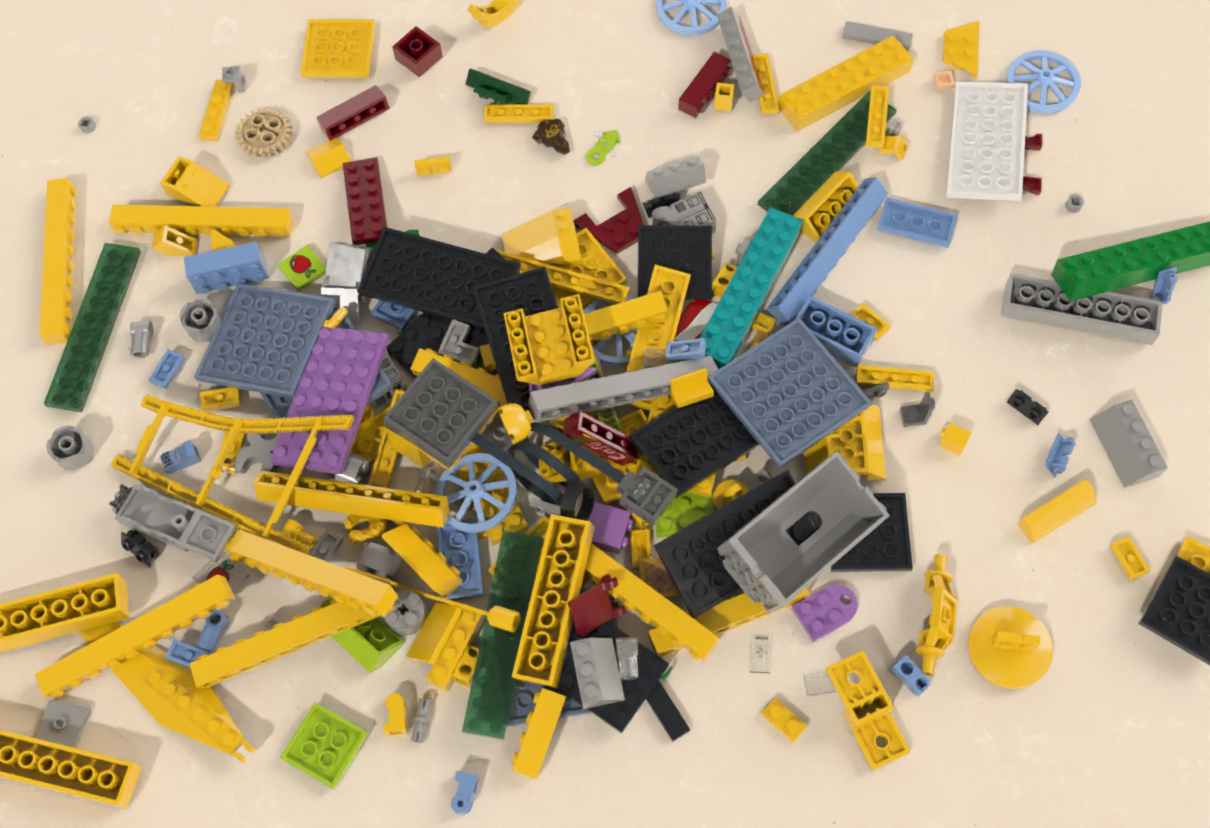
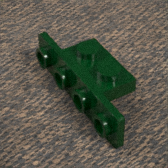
M472 68L468 71L465 84L474 88L473 92L479 94L480 98L493 99L494 103L499 105L509 102L517 105H528L531 95L530 90Z

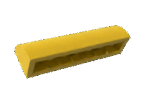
M1084 479L1023 517L1018 526L1033 544L1094 506L1097 502L1095 491L1088 480Z

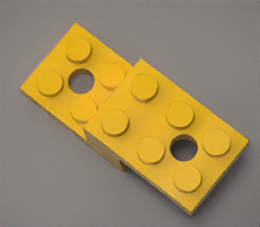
M862 650L826 667L825 671L845 707L842 715L870 769L874 771L910 754L911 751L890 714L894 706L865 652ZM856 674L859 676L860 682L852 684L848 676ZM876 738H885L887 746L884 748L877 746Z

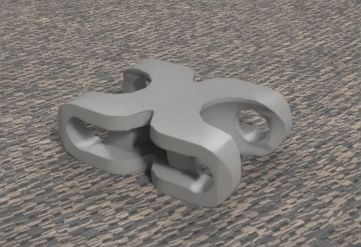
M280 432L271 440H264L265 434L248 433L247 441L251 446H245L238 452L234 462L235 472L244 474L251 465L261 463V471L277 473L279 465H273L270 459Z

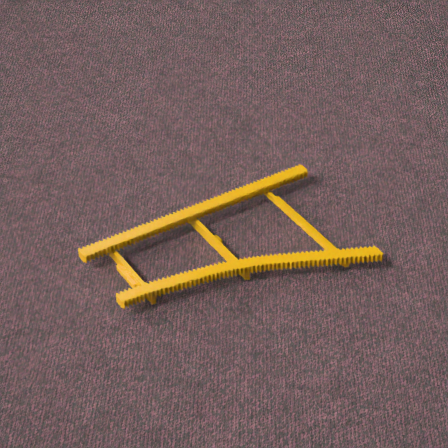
M150 394L144 396L141 407L153 411L157 415L152 425L147 426L135 450L137 453L135 460L132 461L117 454L111 463L112 468L192 507L233 523L237 526V529L308 554L310 546L290 536H286L272 527L274 523L279 521L317 441L315 437L317 432H323V430H349L355 419L353 415L241 419L189 408L162 400ZM165 416L229 432L200 493L141 465ZM279 432H311L267 525L207 497L215 479H219L223 472L221 467L238 433L279 434Z

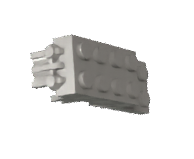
M120 484V491L115 493V499L109 503L112 511L116 514L114 519L119 524L185 552L190 550L218 562L237 528L235 524L197 508L194 509L192 506L185 505L183 502L176 501L175 499L161 496L154 489L147 488L143 484L140 486L134 484L133 488Z

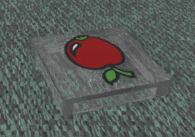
M223 551L218 562L210 560L192 579L196 583L201 584L216 575L226 577L230 589L234 593L250 575Z

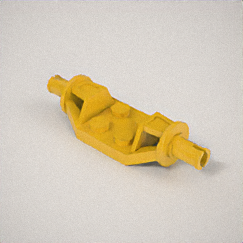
M935 554L933 570L924 573L926 578L924 592L931 597L933 608L932 614L929 616L930 629L919 631V642L915 652L923 656L921 671L927 676L935 675L936 658L945 656V650L954 641L958 601L949 584L953 581L954 577L946 572L948 557L944 554Z

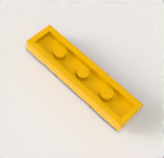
M768 53L753 55L765 91V95L758 98L761 115L779 113Z
M215 80L199 132L200 140H218L234 87L233 82L223 83L222 80Z
M874 85L871 87L865 147L883 149L889 87Z
M553 104L484 105V123H540L546 119L549 121L554 119Z
M857 365L856 382H858L859 386L870 387L888 382L889 388L933 392L934 372Z

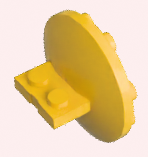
M1003 606L988 610L976 620L968 636V652L974 667L987 681L1002 688L1021 689L1033 685L1046 674L1052 662L1053 646L1047 629L1034 615L1020 608Z

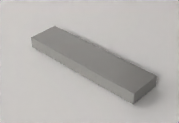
M846 21L842 38L876 45L894 35L900 44L909 51L913 34Z

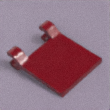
M610 574L604 575L598 584L567 602L578 638H582L608 620L626 614L625 606L621 605L619 607L618 602L611 604L607 590L616 588L619 585L616 577L611 579Z

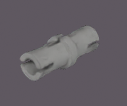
M424 698L419 699L417 715L413 719L415 724L410 739L412 742H417L418 737V743H424L426 727L430 723L428 717L432 701L426 699V704Z

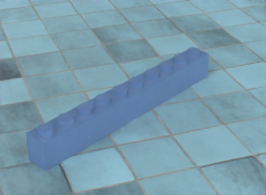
M877 177L862 181L767 307V310L777 319L779 324H790L795 320L810 295L813 296L817 292V288L826 280L828 273L836 266L840 257L846 253L848 246L855 241L857 234L865 227L869 218L874 215L877 207L883 203L888 192Z

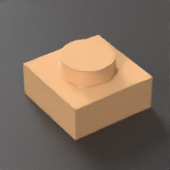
M951 70L933 74L937 91L953 89L955 87Z

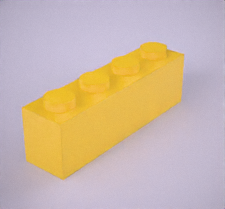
M462 609L457 623L426 678L430 685L448 693L453 684V672L467 647L473 645L485 621L483 614Z
M542 688L541 692H536L533 703L536 704L534 712L529 711L526 719V724H529L526 732L522 731L518 742L521 745L519 753H514L511 765H514L513 771L535 779L538 778L566 696Z

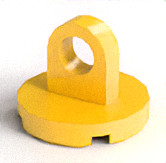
M725 480L718 484L714 490L713 506L715 509H718L750 490L741 481Z

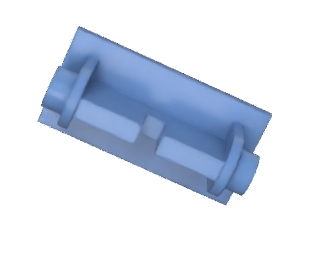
M1177 267L1159 271L1151 298L1158 297L1163 302L1162 304H1167L1171 301V291H1173L1178 280L1176 276Z
M1057 434L1045 467L1054 477H1056L1057 473L1061 474L1066 469L1069 457L1065 455H1071L1076 445L1075 439L1072 437L1064 439L1060 434Z

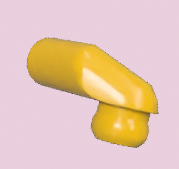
M340 307L330 320L324 321L323 326L327 327V329L337 328L348 314L347 309Z

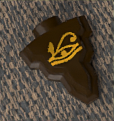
M561 119L541 121L532 139L538 144L542 143L546 147H553L556 152L563 155L570 152L569 143L565 139V125Z

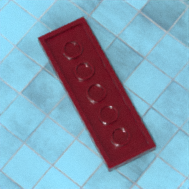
M378 158L343 163L352 243L354 245L377 242L383 227H388Z

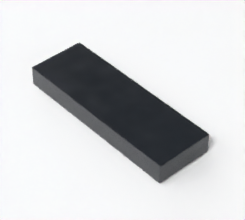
M658 681L646 698V701L671 741L674 742L690 732V728L660 681Z

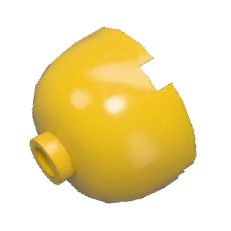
M507 404L497 408L498 413H501V420L510 439L514 438L511 440L512 444L515 445L526 439L531 431L530 422L533 421L529 410L524 411L518 404Z

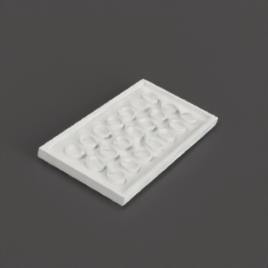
M956 82L947 198L1021 201L1028 84Z

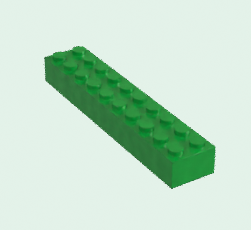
M1210 221L1057 259L1051 276L1070 301L1155 280L1159 271L1177 267L1176 274L1209 266Z

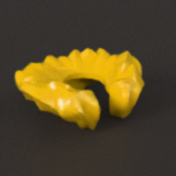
M349 514L344 520L345 530L349 532L347 538L352 544L378 538L384 534L388 524L387 519ZM361 521L370 522L369 527L364 530L353 529Z

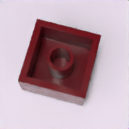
M417 26L392 46L395 60L418 77L423 75L443 57L440 43Z

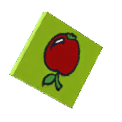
M308 245L277 264L298 292L326 274V266Z

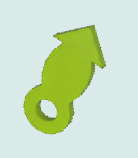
M617 130L603 132L604 136L597 141L596 147L590 149L586 154L589 164L594 166L601 165L605 161V155L614 149L616 142L620 144ZM598 154L600 158L593 159L592 156Z

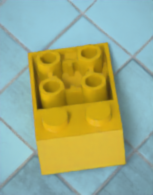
M178 156L160 182L166 195L193 206L216 207L230 186L227 182L197 163Z
M557 442L542 446L543 449L567 465L579 479H586L601 473V471ZM589 450L590 452H592L593 454H595L596 456H598V457L600 458V455H599V454H597V453H595V452ZM539 459V475L550 483L567 481L557 471Z

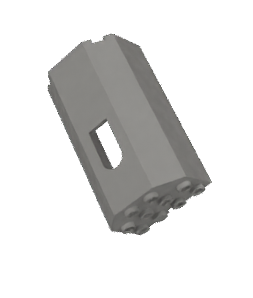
M837 451L818 464L717 548L719 554L725 557L723 561L725 569L749 599L756 604L758 602L764 604V610L769 613L779 610L788 604L890 516L887 513L886 507L873 496L872 490L860 484L859 474L849 467L845 457ZM807 512L817 513L821 518L820 528L797 546L786 530Z

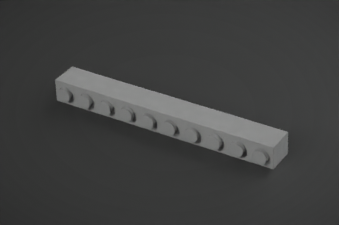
M711 356L687 361L683 360L677 363L664 364L652 368L648 367L642 370L593 378L587 381L574 382L542 390L538 389L530 392L528 405L536 423L571 416L580 411L586 413L670 395L671 379L704 368L707 369L708 376H710L718 368Z

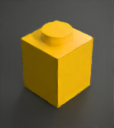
M717 83L714 110L731 111L734 84Z
M949 423L947 429L942 428L938 437L942 439L939 446L960 456L972 432Z

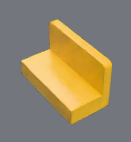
M706 368L670 380V395L677 408L714 396V391L707 380L708 371Z

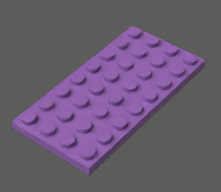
M324 326L319 331V338L312 350L313 352L295 392L286 418H305V416L327 417V415L331 417V415L346 416V414H351L355 419L349 430H323V432H317L315 436L317 441L303 469L343 474L390 340L388 333L342 328L327 329ZM311 432L280 433L270 462L273 465L294 468Z

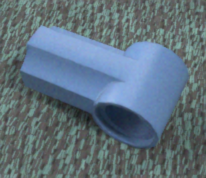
M216 609L211 612L210 616L205 618L206 624L196 644L197 647L209 652H214L222 632L229 626L228 616ZM221 616V621L214 625V620Z

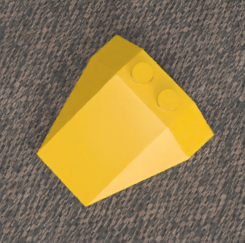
M570 207L552 210L502 233L506 253L546 264H567L581 261Z

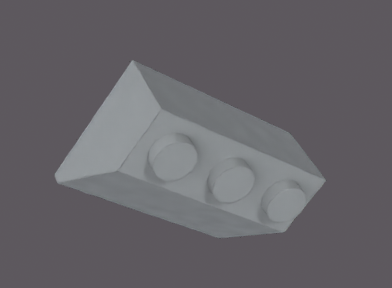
M698 156L689 157L687 160L672 162L670 165L656 167L653 170L647 171L645 182L655 198L706 183L704 164Z
M587 638L570 642L583 709L625 701L612 638Z

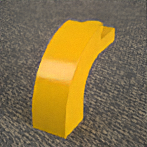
M493 0L486 6L470 4L467 10L484 27H494L507 19L516 10L521 0Z

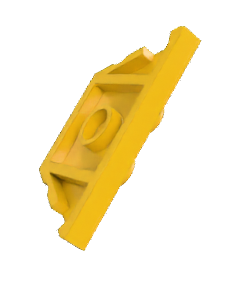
M979 21L944 31L942 62L955 67V69L961 72L965 70L972 74L971 77L977 78Z

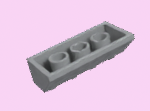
M1132 399L1113 405L1090 419L1124 488L1158 478L1168 469Z

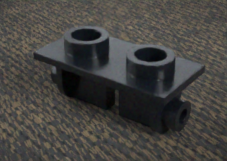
M674 192L670 195L647 200V202L642 203L648 218L653 217L652 211L656 208L670 207L671 204L679 201L680 194Z
M1015 389L1006 402L1037 425L1049 413L1046 410L1047 407H1043L1037 401L1033 402L1032 398L1025 394L1023 390Z
M129 530L126 534L121 532L122 547L126 551L133 553L139 562H144L150 567L151 559L159 557V549L149 541L142 545L146 542V539L136 530Z

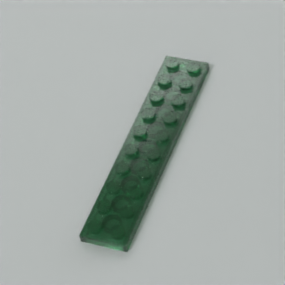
M868 91L758 200L757 205L767 212L772 207L793 216L835 172L839 171L866 144L871 92ZM889 104L887 108L886 123L896 114L897 109H895Z
M104 243L45 398L44 405L46 407L83 412L140 257L141 250L139 248Z
M503 531L487 611L489 612L491 608L497 605L519 612L521 619L517 630L510 632L490 626L487 616H485L462 733L501 740L505 739L516 679L512 678V673L535 583L543 537Z

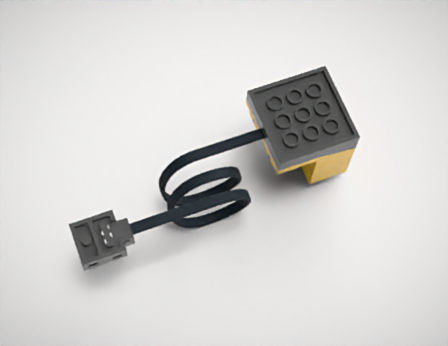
M434 358L383 417L393 449L422 469L432 459L448 471H451L467 453L472 443H474L510 467L516 479L527 490L545 502L561 507L563 494L537 472L517 460L514 450L524 451L527 458L538 469L539 459L545 462L567 480L557 482L566 488L571 482L575 480L580 481L579 477L567 465L542 447L530 442L528 436L523 441L512 445L505 452L480 435L498 412V401ZM540 422L530 423L531 431L546 435L619 483L617 492L622 495L620 504L652 526L657 523L677 495V488L645 467L641 469L638 476L631 471H628L625 475L557 429Z

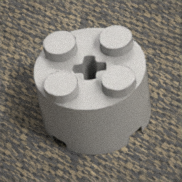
M203 298L195 299L196 301L192 303H186L180 311L182 326L192 339L210 342L221 323L222 317L211 301Z
M67 425L56 429L52 433L51 439L47 441L46 448L48 454L65 470L79 469L90 463L93 459V443L82 430L74 426Z
M350 452L343 474H335V480H331L362 484L363 477L368 476L371 468L368 466V458Z
M365 542L356 568L373 575L375 573L377 576L392 581L395 578L402 557L397 552L395 555L391 554V549L372 542Z
M411 590L396 591L398 598L394 602L395 610L387 613L384 619L396 634L410 636L415 634L424 624L427 618V610L417 593Z

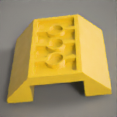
M579 294L561 298V308L525 317L523 309L504 313L517 381L541 386L579 376L595 362Z
M872 404L870 408L806 450V474L837 451L845 457L847 464L852 470L856 471L859 475H865L866 481L886 480L880 407Z

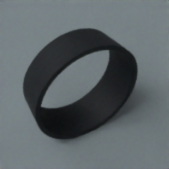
M578 480L571 482L562 497L561 516L587 521L594 507L595 494L593 488ZM581 491H583L582 504L575 517L576 501Z

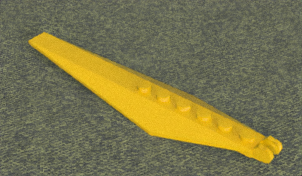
M114 622L78 633L88 644H91L122 627V625ZM156 646L148 649L144 648L138 651L139 654L130 659L125 658L120 661V665L111 668L113 673L161 726L234 756L241 763L246 761L245 757L237 752L241 745L247 751L254 752L255 748L245 741V737L213 688L202 689L196 687L191 668L166 659L167 653Z

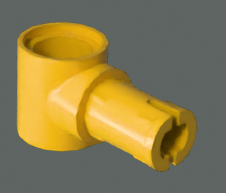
M288 519L280 533L310 546L311 549H313L318 541L316 537L306 533L302 525L292 519Z

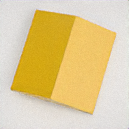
M338 138L305 151L320 178L342 169L343 163L352 162Z

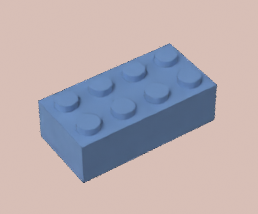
M257 242L184 257L186 277L196 294L224 290L228 287L237 286L238 283L247 284L269 279L266 260Z
M811 295L795 318V320L800 318L832 356L856 368L862 361L877 332V328Z

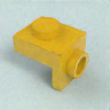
M902 135L885 136L883 149L877 150L879 154H896L899 160H903L908 151V145Z

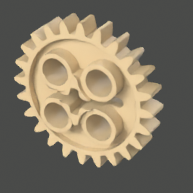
M267 107L264 108V111L258 108L256 113L251 110L252 115L245 114L246 119H240L242 124H237L238 129L235 130L237 134L236 139L243 152L247 151L249 156L254 154L256 158L260 154L264 158L265 154H268L270 158L271 153L278 155L277 150L284 151L282 146L288 147L287 141H292L293 127L289 117L287 118L285 113L281 114L280 110L275 112L273 107L270 111H268Z

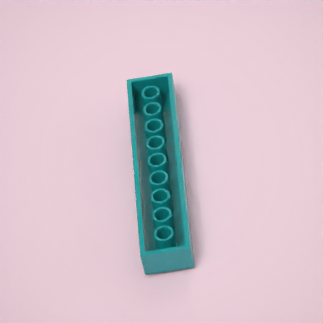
M772 207L769 208L700 338H704L706 341L705 357L711 356L718 370L733 361L737 356L801 233L803 220Z

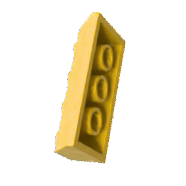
M850 171L835 172L793 215V217L804 221L801 233L816 243L859 187Z
M403 524L385 532L381 537L435 592L447 598L463 582L459 577L461 572L453 565L450 567L446 563L448 559L441 552L436 553L433 550L435 546L428 539L423 540L420 537L422 533L415 526L411 528L407 524Z

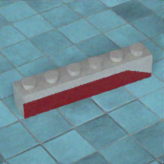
M729 7L717 14V18L741 93L751 103L765 95V91L741 18L732 7Z

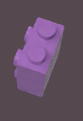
M594 502L592 513L587 520L595 526L592 544L600 550L620 555L621 550L626 549L628 543L627 531H631L634 520L631 519V512Z

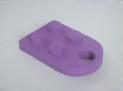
M832 584L793 605L791 609L814 643L850 622L857 612L858 602L855 594L848 587ZM842 595L848 596L851 603L847 605L841 603L840 597Z

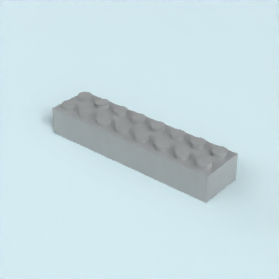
M1010 273L1004 287L1001 316L1152 345L1160 335L1163 302L1113 292H1105L1070 301L1055 281Z

